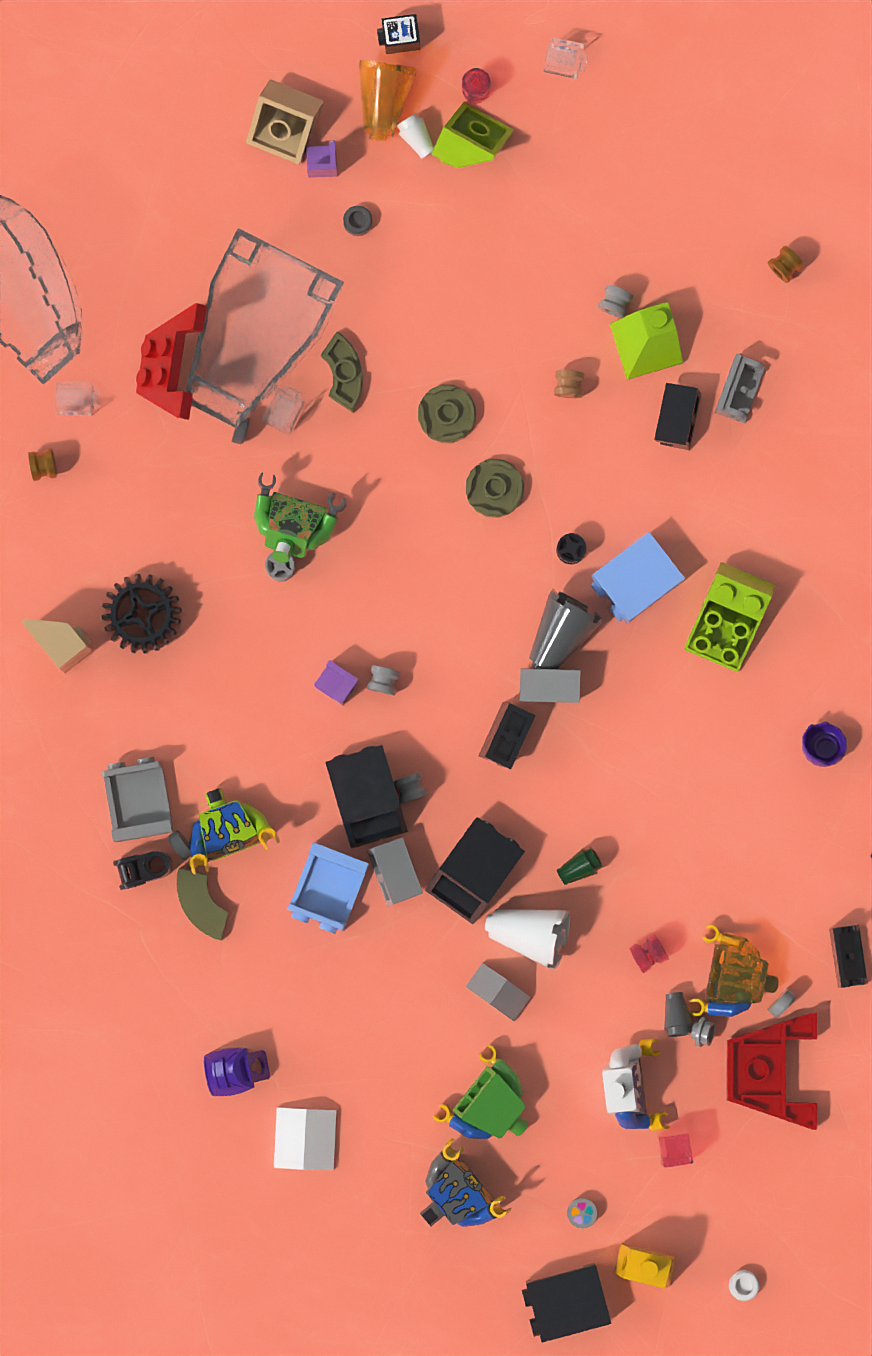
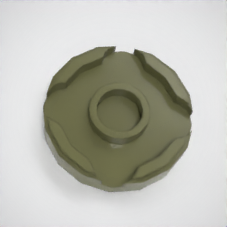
M439 385L430 389L422 398L418 407V421L422 431L430 439L439 443H455L464 439L472 431L476 421V407L472 397L463 389H460V387L455 385Z
M488 459L479 463L470 471L466 480L465 493L469 504L477 513L486 517L500 518L509 515L519 506L523 498L524 482L520 473L513 464L503 459Z

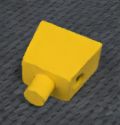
M621 1244L614 1273L627 1280L666 1289L670 1287L677 1257Z

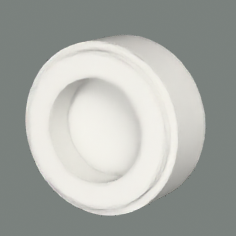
M739 1270L732 1274L729 1279V1291L736 1299L748 1301L757 1295L759 1281L752 1272Z

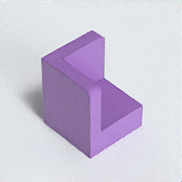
M335 140L329 141V146L306 147L308 178L337 177Z
M329 659L326 668L314 686L343 706L359 683V679Z

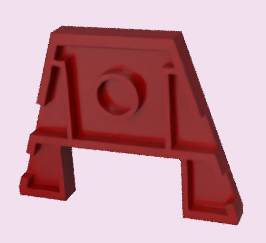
M194 303L145 335L141 346L140 370L136 376V393L173 416L184 420H189L193 393L177 391L186 334L203 332L207 306L199 303Z
M811 1012L727 1040L726 1100L811 1130H817L816 1102H786V1040H817V1012Z

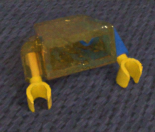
M714 925L706 926L707 929L714 930L716 936L713 939L702 937L704 942L714 944L718 941L720 945L715 944L705 994V1000H708L709 1003H705L701 998L690 1000V1002H699L702 1006L700 1012L690 1011L689 1013L692 1016L696 1017L704 1012H708L710 1016L733 1017L749 1010L752 1003H760L763 992L772 994L776 992L779 983L778 977L767 974L768 962L760 958L759 950L747 938L726 931L720 933Z

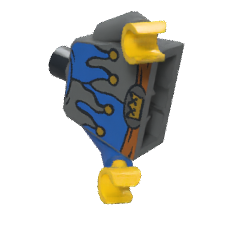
M449 1139L443 1150L430 1164L425 1183L428 1188L426 1194L433 1202L420 1212L421 1216L431 1227L444 1216L452 1225L458 1224L462 1227L483 1225L495 1218L504 1217L512 1210L511 1207L504 1210L500 1206V1202L506 1197L500 1196L494 1201L493 1196L459 1157L464 1151V1147L462 1146L458 1151L454 1150L451 1144L455 1139Z

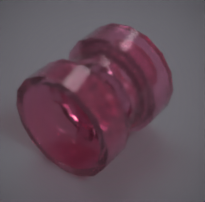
M472 68L463 75L462 95L468 102L473 104L485 101L490 94V77L483 69Z
M656 934L649 936L645 943L641 945L635 944L629 948L643 974L651 970L652 965L656 963L662 964L669 960Z

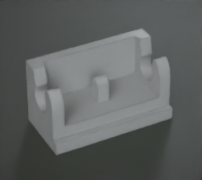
M736 353L714 413L745 424L765 369L762 363Z
M521 668L520 701L580 703V669Z
M403 837L367 851L387 907L423 894Z

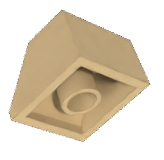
M270 79L259 95L246 144L300 165L306 152V147H308L316 128L324 101Z
M25 619L21 622L55 665L64 673L68 672L92 652L88 646L92 641L78 625L73 628L69 623L35 619Z

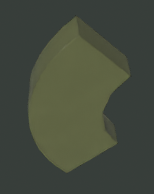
M337 331L321 354V358L329 365L333 374V386L328 397L353 413L362 393V368L353 346Z
M179 868L177 874V893L184 913L201 932L221 941L229 912L218 907L211 899L207 888L208 875L200 873L194 875L192 871Z

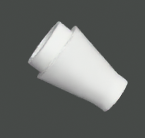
M417 113L397 125L400 130L398 134L414 149L421 159L432 153L434 146L423 118L420 119Z

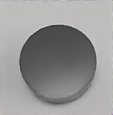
M363 206L350 207L343 216L345 230L353 236L367 234L372 227L370 211Z
M239 414L231 442L243 444L250 422L249 416Z
M179 830L170 834L168 840L177 854L185 860L191 857L190 844Z

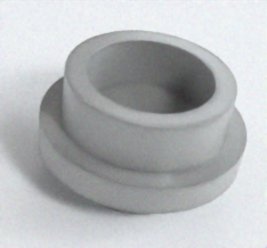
M702 1017L699 1022L696 1021L694 1023L691 1038L695 1039L696 1046L711 1045L715 1034V1023L710 1022L706 1017Z

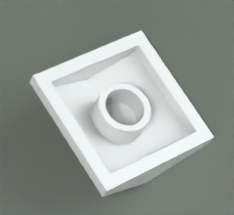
M277 1107L274 1168L334 1170L337 1110Z

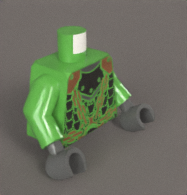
M262 472L258 478L261 493L257 494L254 519L259 533L265 536L264 545L274 550L272 557L280 563H286L291 555L299 558L305 557L309 550H315L329 541L338 521L337 513L344 511L347 506L345 497L340 506H333L332 502L336 494H330L328 497L330 510L326 513V507L277 492H273L272 496H270L269 493L275 486L276 477L273 474L272 484L266 486L262 483Z

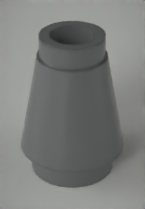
M683 992L665 994L664 1030H667L668 1037L690 1035L693 1022Z

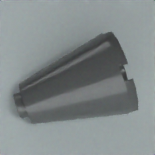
M552 589L548 595L529 659L533 661L531 666L534 669H558L600 625L603 618L597 612L593 615L587 613L588 606L559 591L557 593L555 589Z

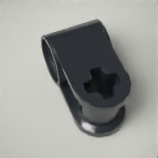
M153 851L113 861V865L117 867L121 880L120 890L146 884V882L168 876L173 868L171 857L167 853ZM157 856L162 857L165 861V868L160 873H155L151 869V861Z

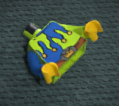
M221 788L205 793V797L210 810L200 813L199 820L193 824L189 842L191 870L196 875V867L204 865L206 872H209L208 862L218 860L258 844H262L264 849L268 850L269 848L266 843L269 839L274 838L277 843H280V839L271 828L265 815L251 804L240 803L239 800L227 803Z

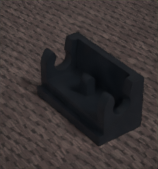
M666 383L654 438L656 442H660V445L690 451L701 399V392L698 388Z
M502 702L478 757L511 770L536 715L513 704Z
M859 925L829 929L838 988L868 984Z

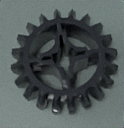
M136 574L135 584H132L129 577L124 578V582L127 585L124 589L120 584H114L115 589L119 592L117 596L112 592L107 593L106 596L113 600V603H103L102 607L110 610L111 614L102 615V620L112 621L104 629L106 632L116 630L111 636L113 642L118 641L121 637L123 638L120 648L125 649L130 642L132 643V653H136L138 645H142L143 653L148 654V644H152L154 650L159 651L158 640L161 639L164 644L168 645L170 641L165 636L168 632L173 636L177 635V631L171 628V624L181 625L182 621L174 618L173 614L182 613V608L172 607L173 604L179 601V597L172 596L168 598L173 588L168 586L162 591L163 579L160 578L155 585H152V575L148 574L146 582L142 583L141 575ZM137 591L153 592L160 596L162 600L157 603H144L141 601ZM129 595L132 604L131 610L118 619L119 607L122 601ZM136 601L145 611L149 610L150 612L149 615L146 614L148 617L146 619L148 627L139 617H134L138 609ZM166 609L165 621L162 627L155 633L152 620L155 615L161 613V610ZM135 624L140 625L147 637H133L125 633L122 627Z

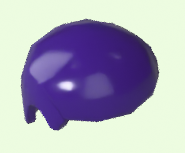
M829 722L811 724L802 736V751L806 759L813 765L819 767L836 765L845 756L847 738L840 728Z

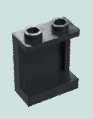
M595 1262L534 1281H525L527 1288L521 1290L525 1306H532L535 1318L529 1319L533 1336L540 1335L542 1343L612 1324Z

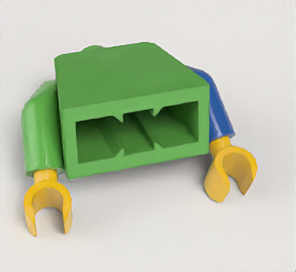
M487 1045L488 1049L493 1052V1057L487 1060L479 1053V1058L482 1063L491 1064L492 1069L489 1066L485 1067L453 1110L448 1105H438L447 1112L444 1119L435 1114L433 1118L440 1123L448 1122L449 1127L470 1139H489L492 1136L500 1139L508 1130L516 1136H520L527 1129L528 1122L520 1116L526 1105L521 1100L523 1090L519 1077L503 1059L497 1058L495 1048Z

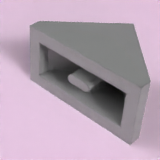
M484 963L480 965L465 986L512 1021H515L531 998Z

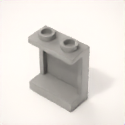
M154 757L137 759V765L126 767L125 762L108 764V770L101 771L107 794L113 842L117 843L174 832L161 761L155 762Z

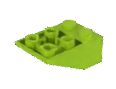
M720 562L684 650L739 672L772 598L775 584Z

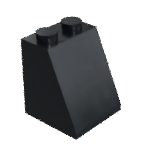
M382 745L376 747L368 746L360 752L350 755H338L332 760L325 762L351 849L408 832Z
M476 817L440 866L425 891L473 925L525 851L520 848L515 840L506 838L496 831L490 822Z

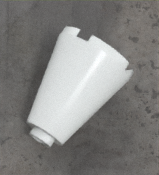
M496 909L493 914H488L485 922V931L489 932L490 939L547 968L555 970L563 956L557 953L560 952L562 946H566L570 929L569 911Z

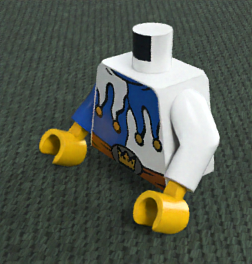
M644 1038L640 1040L639 1044L614 1050L611 1053L609 1063L602 1070L607 1113L615 1116L619 1125L624 1129L649 1128L651 1131L669 1129L670 1127L664 1126L661 1121V1117L669 1115L667 1112L653 1113L648 1116L646 1110L640 1057L641 1055L659 1056L661 1051H653L652 1049L654 1042H658L659 1039Z

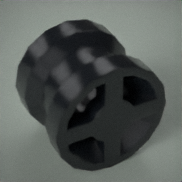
M565 534L557 543V557L564 564L574 565L579 563L586 553L584 539L578 534Z

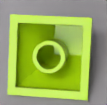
M463 102L443 127L431 154L439 158L444 164L455 168L492 161L512 136L514 129Z
M668 302L641 309L610 324L627 380L683 364L677 329Z

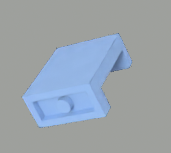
M648 532L592 574L591 578L594 582L591 586L600 598L606 596L612 604L609 610L619 622L624 620L628 624L654 602L681 584L685 577L651 533Z
M313 842L292 900L287 908L293 911L291 917L308 923L310 918L321 922L319 928L336 934L337 929L344 931L369 863Z

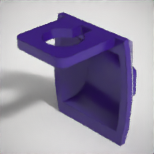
M227 1048L204 1056L205 1077L212 1096L240 1094L255 1088L254 1082L270 1078L267 1056L264 1050L248 1053L247 1048ZM256 1058L261 1064L260 1074L256 1070L252 1071L251 1064H254Z

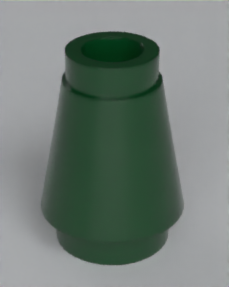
M589 847L586 850L582 848L556 871L564 885H567L568 883L598 874L597 870L603 868V865L594 849Z

